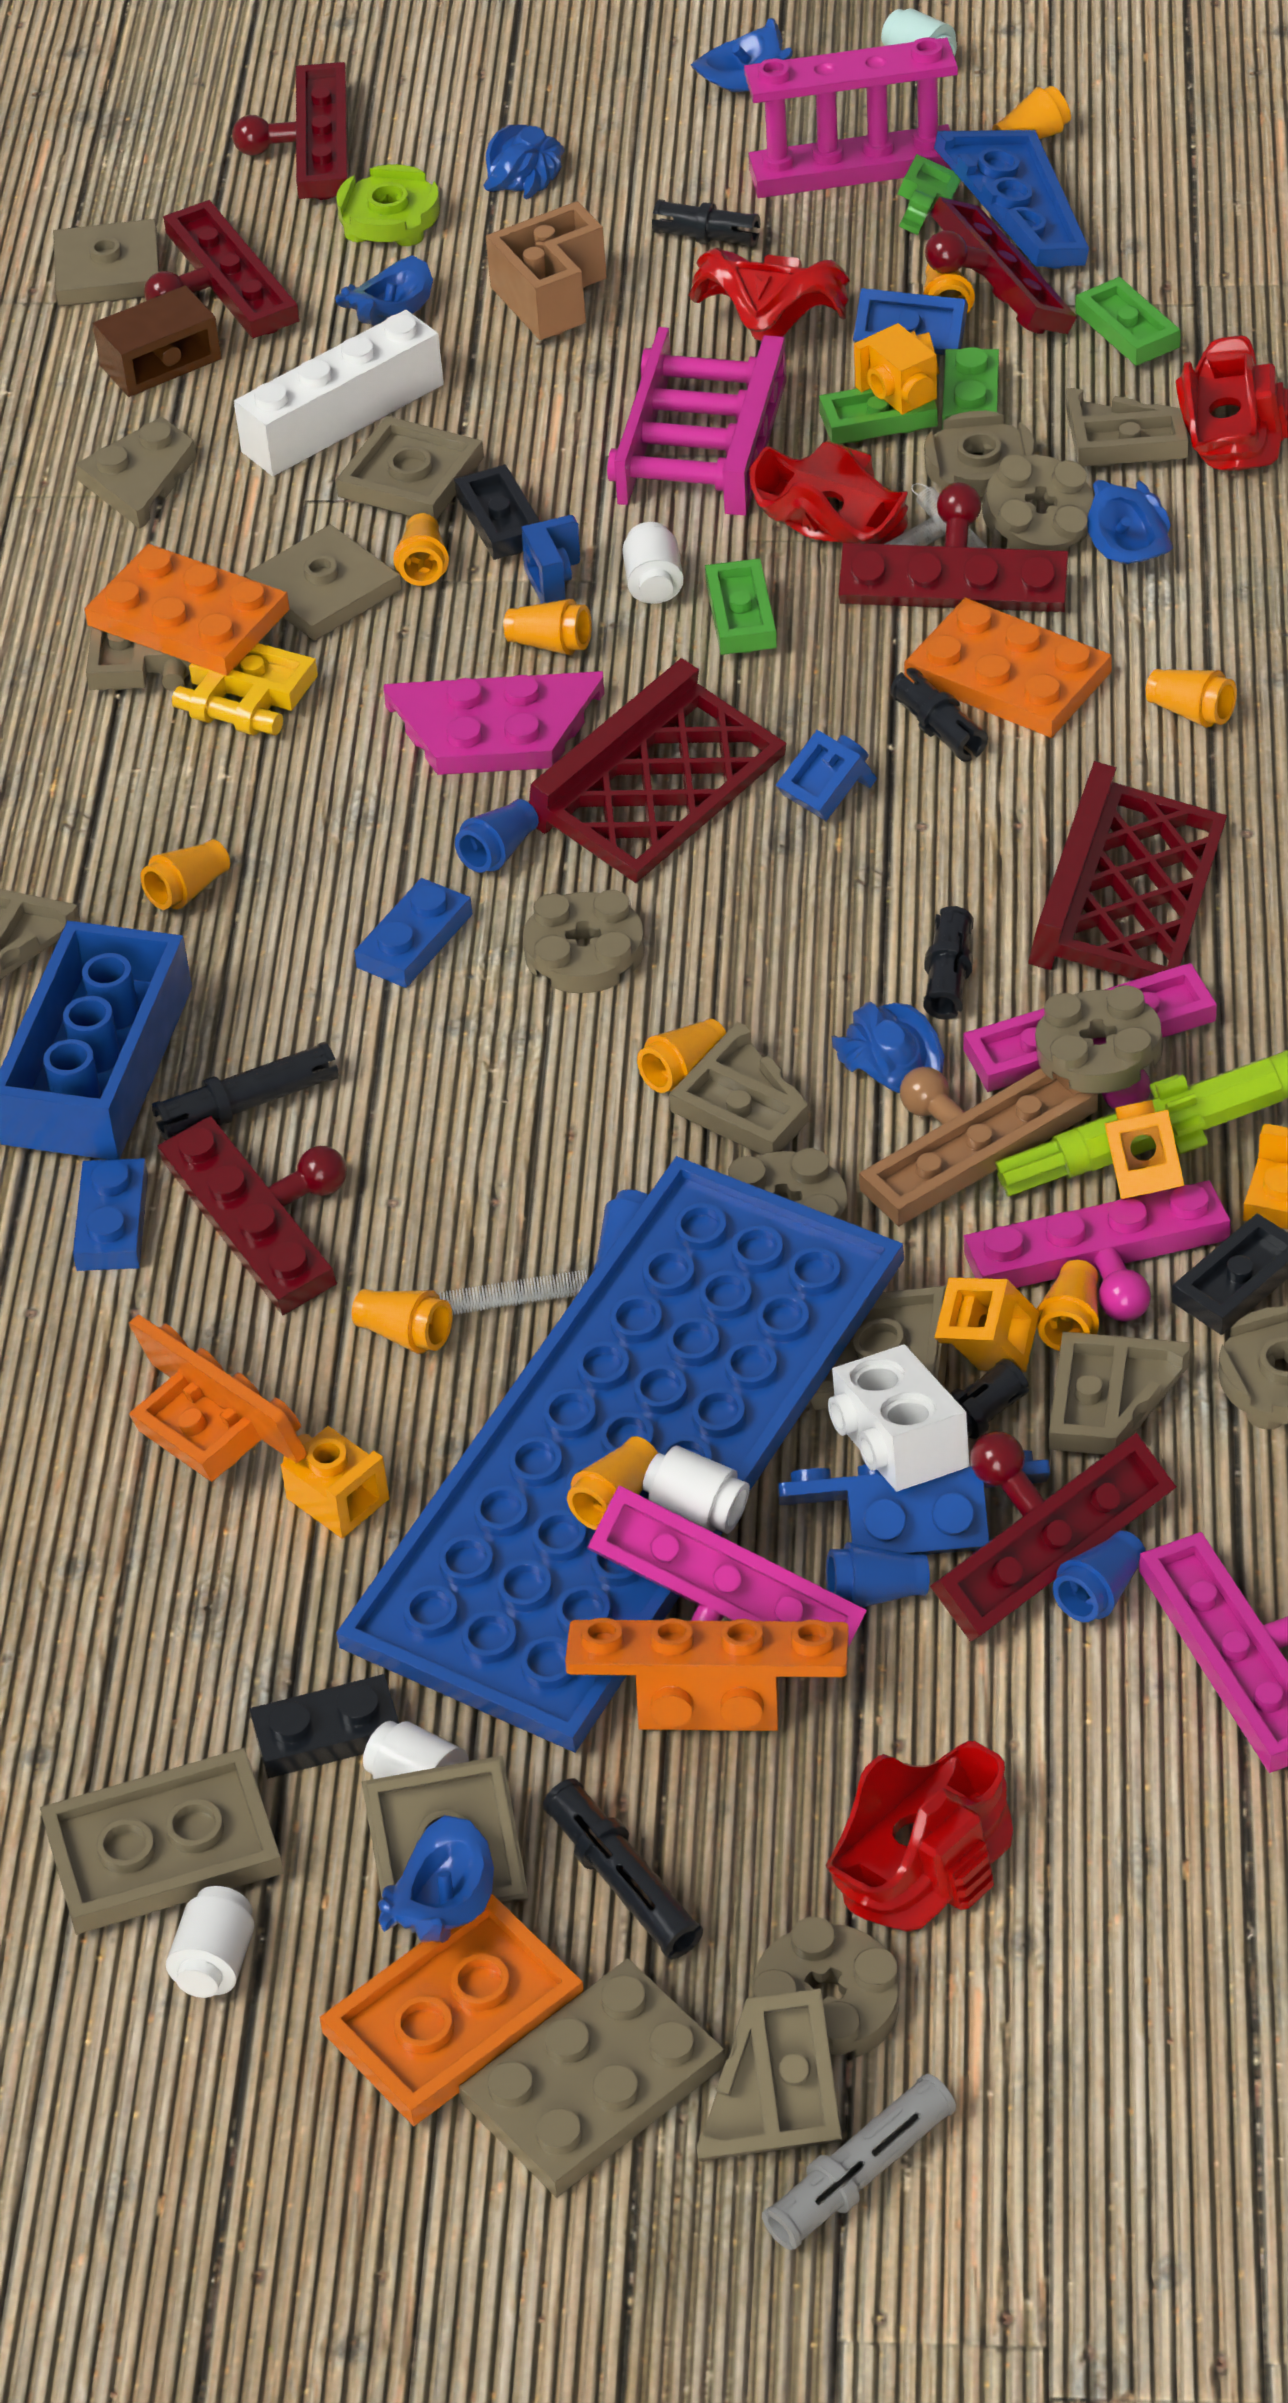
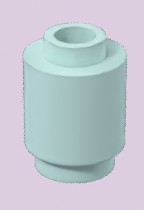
M897 9L888 16L883 25L881 40L884 46L914 42L925 37L935 39L947 37L953 55L955 56L957 42L954 28L915 9Z

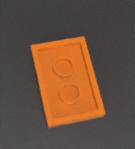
M149 543L84 608L87 625L226 676L290 610L288 594L285 591Z
M964 598L905 660L904 670L905 676L913 683L915 681L907 675L906 669L916 668L940 692L950 693L958 701L1053 738L1111 673L1112 655L976 601Z
M491 1894L485 1910L469 1924L453 1928L447 1941L443 1943L434 1941L419 1943L319 2018L322 2033L414 2127L460 2093V2085L584 1991L583 1981Z

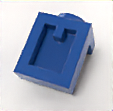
M567 515L522 526L524 570L541 604L565 600V582L572 579L571 566L580 562L578 522L573 515Z
M816 730L779 779L776 787L783 796L827 821L856 781L871 788L877 777L865 762L869 754L858 743L844 735H841L836 741L821 731Z

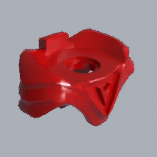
M715 247L702 254L696 262L699 269L692 280L693 287L688 294L690 299L694 303H700L713 295L723 294L729 296L737 309L741 322L750 329L752 336L756 340L762 341L764 335L783 337L805 313L819 305L834 309L841 319H846L845 307L849 301L846 285L850 282V279L844 269L833 260H823L809 268H802L801 260L797 257L768 254L764 257V263L750 262L733 252Z
M1239 335L1212 341L1203 352L1195 370H1193L1190 361L1184 362L1182 374L1176 380L1180 409L1185 426L1191 437L1192 447L1199 453L1206 464L1214 469L1238 471L1271 465L1279 457L1281 441L1284 438H1288V389L1284 388L1283 382H1277L1276 370L1273 364L1257 365L1255 353L1248 337ZM1224 405H1235L1240 408L1236 414L1226 418H1217L1211 415L1216 408Z
M827 441L823 442L814 453L800 460L793 459L767 446L762 449L749 468L750 485L757 505L773 520L789 525L792 529L806 537L830 542L885 544L900 536L907 528L908 506L905 502L908 492L891 491L882 486L874 478L872 458L868 453ZM827 498H837L842 501V509L837 512Z
M967 1741L936 1762L928 1765L903 1763L885 1754L879 1755L872 1760L861 1773L850 1816L833 1853L826 1863L833 1882L843 1893L846 1907L852 1913L865 1920L908 1932L923 1928L948 1903L960 1910L969 1909L994 1886L991 1864L1011 1847L1013 1838L1012 1818L1006 1800L1005 1762L1002 1757L976 1741ZM914 1823L908 1846L898 1843L895 1840L897 1832L905 1825Z

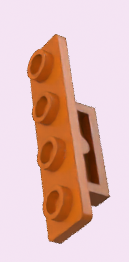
M139 1314L128 1322L151 1364L170 1377V1379L128 1413L139 1432L211 1482L232 1467L260 1440H263L296 1464L307 1456V1452L296 1434L301 1428V1424L293 1411L282 1400L275 1397L270 1402L267 1401L243 1374L237 1372L235 1375L230 1376L207 1350L199 1348L194 1352L188 1348L182 1337L168 1324L164 1323L162 1326L157 1327Z
M610 1618L573 1620L569 1626L565 1657L566 1672L570 1675H636L639 1730L778 1731V1677L846 1676L849 1626L845 1622H824L821 1620H805L802 1622L753 1621L749 1619L684 1621L676 1618L664 1620H613Z

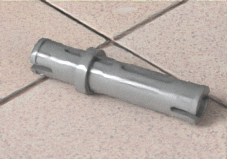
M931 2074L922 2075L916 2080V2084L878 2116L874 2117L830 2157L819 2155L806 2167L807 2176L773 2206L767 2207L762 2212V2220L772 2237L784 2248L793 2250L802 2244L803 2239L836 2211L847 2213L860 2201V2190L894 2161L898 2160L941 2120L956 2111V2103L948 2088Z

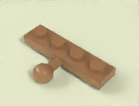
M931 1067L915 1068L908 1072L901 1082V1101L911 1113L923 1117L933 1116L942 1125L859 1173L860 1191L899 1227L997 1170L995 1161L1036 1147L1098 1111V1093H1082L1069 1089V1079L1059 1077L1053 1072L1052 1080L1040 1068L971 1109L964 1111L949 1097L950 1088L948 1081L940 1071Z

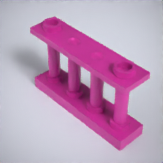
M925 37L909 43L786 60L768 59L761 63L744 65V74L753 103L765 102L767 149L748 152L749 171L757 198L904 178L916 154L952 170L934 149L937 131H951L948 124L938 125V78L958 75V66L947 37L938 39ZM917 81L918 127L916 129L888 132L887 85ZM866 88L868 134L866 136L838 139L836 92ZM816 95L817 142L787 147L785 99Z
M658 327L652 348H644L642 353L641 381L619 448H611L609 452L607 476L609 481L616 482L617 504H629L637 478L715 485L717 491H724L725 514L746 516L753 495L750 485L749 468L762 449L768 445L787 381L785 337L764 335L757 357L750 356L747 362L671 355L669 328ZM676 377L746 383L747 390L740 389L738 395L666 389L669 378ZM659 410L734 416L736 417L737 424L729 423L728 428L657 423L655 421ZM648 444L725 450L727 457H719L717 463L645 457L644 455Z

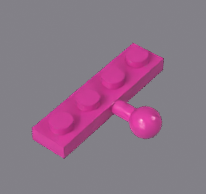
M1191 963L1104 989L1112 990L1118 986L1129 985L1141 990L1144 994L1145 1003L1155 1010L1160 1019L1162 1038L1216 1021L1217 1004ZM1044 1008L963 1033V1050L987 1092L1010 1086L1041 1068L1037 1059L1035 1033L1038 1022L1045 1014ZM1106 1038L1092 1039L1094 1045L1106 1043ZM1144 1069L1140 1071L1141 1080L1134 1085L1115 1092L1102 1093L1105 1102L1115 1109L1116 1107L1147 1101L1151 1092L1149 1086L1151 1082Z
M1210 1180L966 1234L963 1235L964 1254L975 1278L1008 1279L1016 1288L1057 1279L1061 1267L1070 1260L1086 1261L1099 1271L1103 1279L1098 1296L1103 1311L1114 1320L1128 1322L1139 1318L1146 1312L1151 1301V1291L1145 1278L1135 1271L1127 1270L1124 1264L1225 1241L1230 1236V1219Z
M620 1485L616 1489L587 1547L588 1550L697 1604L698 1607L691 1621H722L725 1618L729 1621L749 1619L753 1621L802 1622L805 1620H821L824 1622H845L849 1626V1648L867 1611Z
M1202 1532L1140 1553V1574L1267 1771L1271 1773L1288 1767V1662L1279 1650L1288 1646V1616L1263 1625Z

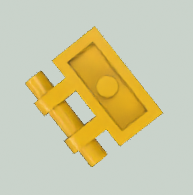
M258 643L227 676L191 663L189 665L191 682L198 686L195 690L178 686L172 696V705L174 708L188 711L190 717L195 720L211 723L214 719L234 724L238 732L253 736L263 732L275 736L279 734L282 728L283 716L281 713L270 711L269 708L275 706L290 711L294 709L318 676L316 658ZM228 693L243 697L241 702L223 697Z

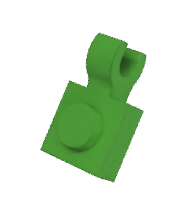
M916 154L897 193L910 200L899 227L918 235L928 212L932 211L939 197L953 199L961 182V179L953 170Z

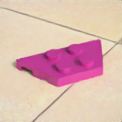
M603 671L384 684L386 708L390 713L394 711L398 713L404 721L406 734L415 746L425 751V759L437 775L550 768L565 752L566 742L575 737L585 723L584 711L592 699L600 701L605 694Z

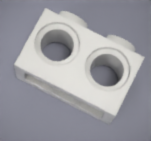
M905 1344L832 1368L834 1396L828 1400V1409L835 1429L842 1436L848 1435L860 1449L867 1467L870 1470L877 1469L896 1492L969 1467L966 1411Z

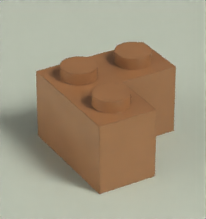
M578 201L486 235L491 288L539 340L560 335L566 330L586 323L583 289L586 286L607 279L603 226Z

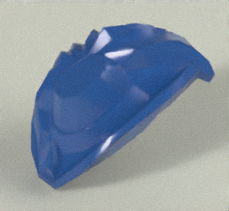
M770 18L767 20L765 27L710 50L695 60L691 66L709 82L731 92H747L749 88L744 74V65L757 64L768 59H790L793 51L791 48L782 50L783 39L775 19Z
M507 125L496 132L488 143L485 155L488 178L483 186L490 192L500 190L524 191L523 197L525 199L531 198L537 191L547 188L549 182L557 176L562 168L561 156L565 152V148L554 137L546 136L544 131L537 126Z
M412 255L397 261L359 287L350 284L348 287L342 288L341 294L335 297L336 304L343 308L356 310L357 318L361 323L375 326L390 316L404 310H408L410 313L420 310L430 297L433 278L428 264Z
M1104 480L1094 482L1095 496L1087 516L1088 533L1094 546L1107 559L1124 564L1137 563L1167 554L1173 549V544L1168 536L1171 527L1168 513L1161 506L1160 499L1151 493L1142 481L1136 482V489L1117 486Z
M867 1001L861 1008L853 1012V1023L847 1028L846 1037L831 1036L832 1046L837 1051L838 1060L844 1063L847 1070L850 1072H854L857 1069L864 1070L877 1082L897 1093H900V1085L903 1078L915 1068L931 1067L943 1073L945 1056L936 1031L921 1012L908 1004L896 1002L878 1007L876 1004Z
M444 1815L427 1827L417 1842L401 1878L395 1885H388L382 1891L383 1899L378 1902L379 1910L381 1911L378 1921L384 1932L400 1923L405 1929L410 1928L412 1933L416 1932L421 1942L434 1941L443 1943L449 1939L453 1928L469 1924L485 1910L492 1894L494 1865L488 1841L470 1820Z

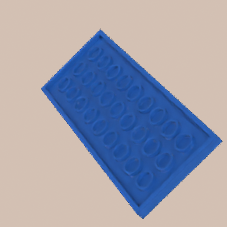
M676 1156L337 1630L336 1635L339 1648L576 1753L627 1675L568 1674L566 1672L565 1657L570 1622L573 1620H592L596 1618L664 1620L680 1596L587 1549L596 1530L583 1525L573 1515L568 1506L567 1493L571 1489L573 1476L621 1447L630 1437L638 1436L650 1442L658 1453L666 1455L673 1446L677 1445L737 1471L738 1479L749 1483L751 1490L904 1261L903 1243ZM642 1489L640 1496L649 1499V1493ZM716 1529L713 1533L720 1536L722 1531Z

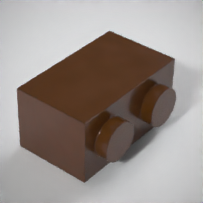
M186 285L92 323L99 364L128 397L222 359L216 318Z

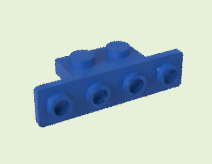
M1024 1450L1025 1463L1023 1471L1033 1484L1047 1482L1050 1475L1049 1460H1033L1032 1451ZM866 1464L857 1467L858 1476L831 1478V1470L829 1468H810L793 1471L790 1473L791 1482L778 1484L779 1505L847 1500L851 1543L911 1555L976 1551L988 1543L989 1532L984 1488L999 1487L981 1481L973 1472L972 1467L969 1466L968 1468L896 1492L877 1469L870 1470Z

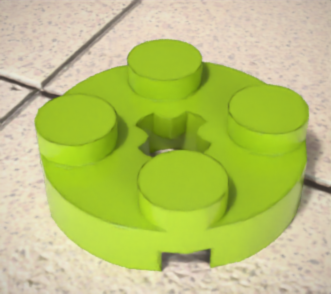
M400 164L379 165L369 168L370 177L364 178L356 183L355 175L343 182L336 197L338 216L343 225L345 237L352 242L395 241L401 246H413L424 239V230L431 227L439 216L440 200L438 186L435 181L433 184L427 182L425 172L418 168Z

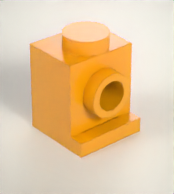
M899 323L854 343L855 387L861 393L871 389L877 398L884 399L901 415L937 399V354Z
M1153 1100L1116 1107L1117 1120L1104 1124L1121 1199L1185 1186L1168 1109L1155 1112ZM1148 1135L1155 1141L1156 1151L1151 1158L1140 1160L1132 1154L1130 1146L1135 1137Z
M949 1277L934 1338L939 1343L952 1344L978 1370L989 1371L1004 1358L1013 1362L1022 1372H1026L1040 1312L1008 1279Z
M327 1426L315 1437H311L309 1434L299 1435L298 1438L305 1448L307 1456L296 1464L284 1455L281 1471L286 1499L343 1539L390 1498L383 1456L374 1450L368 1454L336 1430Z

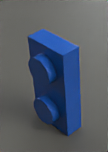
M861 288L853 341L856 343L899 323L909 332L915 330L916 335L929 332L935 354L945 355V349L962 348L968 303L966 299Z
M420 878L354 950L356 967L407 988L473 915L471 897Z
M145 1158L82 1162L73 1247L76 1271L140 1268L148 1183Z

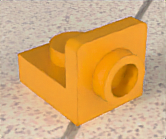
M1264 1124L1262 1126L1259 1136L1258 1160L1244 1202L1243 1221H1248L1258 1213L1278 1227L1288 1229V1127Z

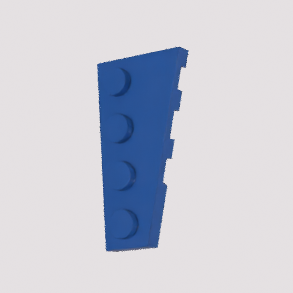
M1035 130L937 131L934 149L1035 267L1060 269L1065 266L1086 265L1089 246Z

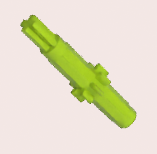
M1288 1050L1189 1086L1183 1074L1180 1076L1176 1074L1150 1084L1149 1086L1154 1096V1099L1151 1100H1153L1155 1112L1168 1109L1177 1153L1181 1155L1208 1145L1203 1130L1288 1099ZM1116 1112L1055 1135L1050 1142L995 1161L998 1170L997 1176L1000 1184L1004 1187L1006 1196L1011 1197L1065 1176L1067 1179L1113 1164L1104 1123L1116 1121ZM1139 1135L1132 1140L1130 1148L1135 1156L1156 1148V1144L1150 1136Z

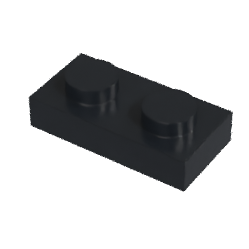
M506 464L454 479L456 497L493 560L522 553V526L538 523L540 520Z
M1255 1214L1172 1285V1303L1220 1335H1223L1240 1318L1244 1317L1288 1279V1232L1260 1214Z
M385 1674L249 1708L267 1779L362 1755L370 1737L381 1724L387 1721H394L399 1724Z

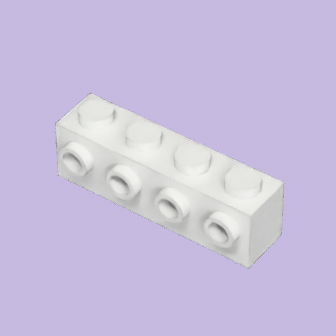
M404 310L235 399L234 406L241 452L274 477L444 385L438 333L408 310Z

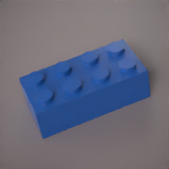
M67 920L0 1068L1 1145L106 1160L120 1159L192 990L183 935Z

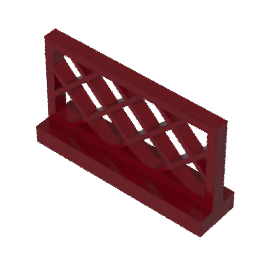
M680 658L531 783L529 803L534 807L538 815L539 823L536 829L546 834L553 827L557 828L634 883H638L785 755L787 743L698 684L699 669L683 658ZM698 707L715 718L717 726L686 727L685 717ZM750 742L762 751L755 757H730L729 743ZM679 743L680 758H648L647 749L653 744ZM688 743H719L721 757L689 758ZM682 774L684 789L652 790L650 775ZM691 774H723L724 784L718 789H693ZM616 775H641L643 790H611L610 781ZM645 806L647 821L614 822L613 807ZM654 806H686L687 816L681 821H656ZM579 807H604L605 822L583 823L571 814ZM616 838H649L650 848L635 859L617 846Z
M1094 761L1037 925L1028 964L1052 970L1055 958L1060 957L1134 980L1181 966L1227 815L1115 783L1113 780L1117 767ZM1121 806L1142 812L1149 821L1129 827L1117 812V808ZM1187 825L1207 831L1209 835L1206 838L1186 843L1175 828ZM1160 834L1171 849L1151 855L1140 840ZM1124 845L1136 861L1116 867L1105 851ZM1182 862L1193 878L1174 884L1162 868ZM1147 874L1158 889L1138 896L1126 880ZM1111 886L1122 901L1102 908L1091 892ZM1169 903L1180 916V919L1161 925L1149 909ZM1134 915L1145 930L1124 937L1113 921ZM1098 927L1109 943L1095 946L1075 940L1074 936L1076 933ZM1156 944L1169 960L1168 965L1163 966L1143 960L1135 950Z

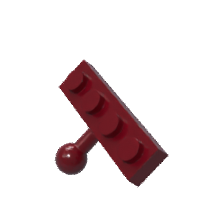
M345 62L296 66L295 122L268 124L264 118L258 115H246L241 117L233 127L232 139L234 145L240 152L250 156L265 152L270 144L296 142L298 199H331L337 196L340 186L349 178L348 94Z
M939 197L930 215L944 231L934 234L926 244L925 257L929 266L939 273H953L961 267L970 268L988 280L993 286L991 289L992 293L998 299L1010 305L1017 313L1016 320L1021 326L1037 334H1043L1045 330L1068 335L1077 319V315L987 214L977 205Z
M210 199L163 216L166 234L196 270L180 276L169 271H160L153 274L145 284L144 296L146 301L185 285L193 293L211 287L252 339L275 333L281 328L300 322L298 304Z
M952 483L946 486L938 496L937 511L940 518L946 523L945 546L843 543L838 594L840 604L955 608L964 598H968L996 610L1065 612L1068 551L967 547L969 525L980 514L981 498L975 488L966 483Z
M211 1115L157 1145L163 1163L282 1316L337 1285L333 1268L284 1208L307 1193L326 1196L341 1188L347 1176V1166L343 1156L337 1150L329 1146H315L308 1149L300 1157L297 1171L267 1187Z
M989 1432L981 1436L973 1445L970 1454L971 1467L975 1475L984 1483L1001 1486L1023 1517L930 1585V1587L971 1642L1057 1578L1058 1568L1062 1563L1108 1540L1117 1531H1120L1177 1486L1136 1432L1044 1500L1023 1471L1025 1454L1020 1442L1014 1436L1005 1432Z

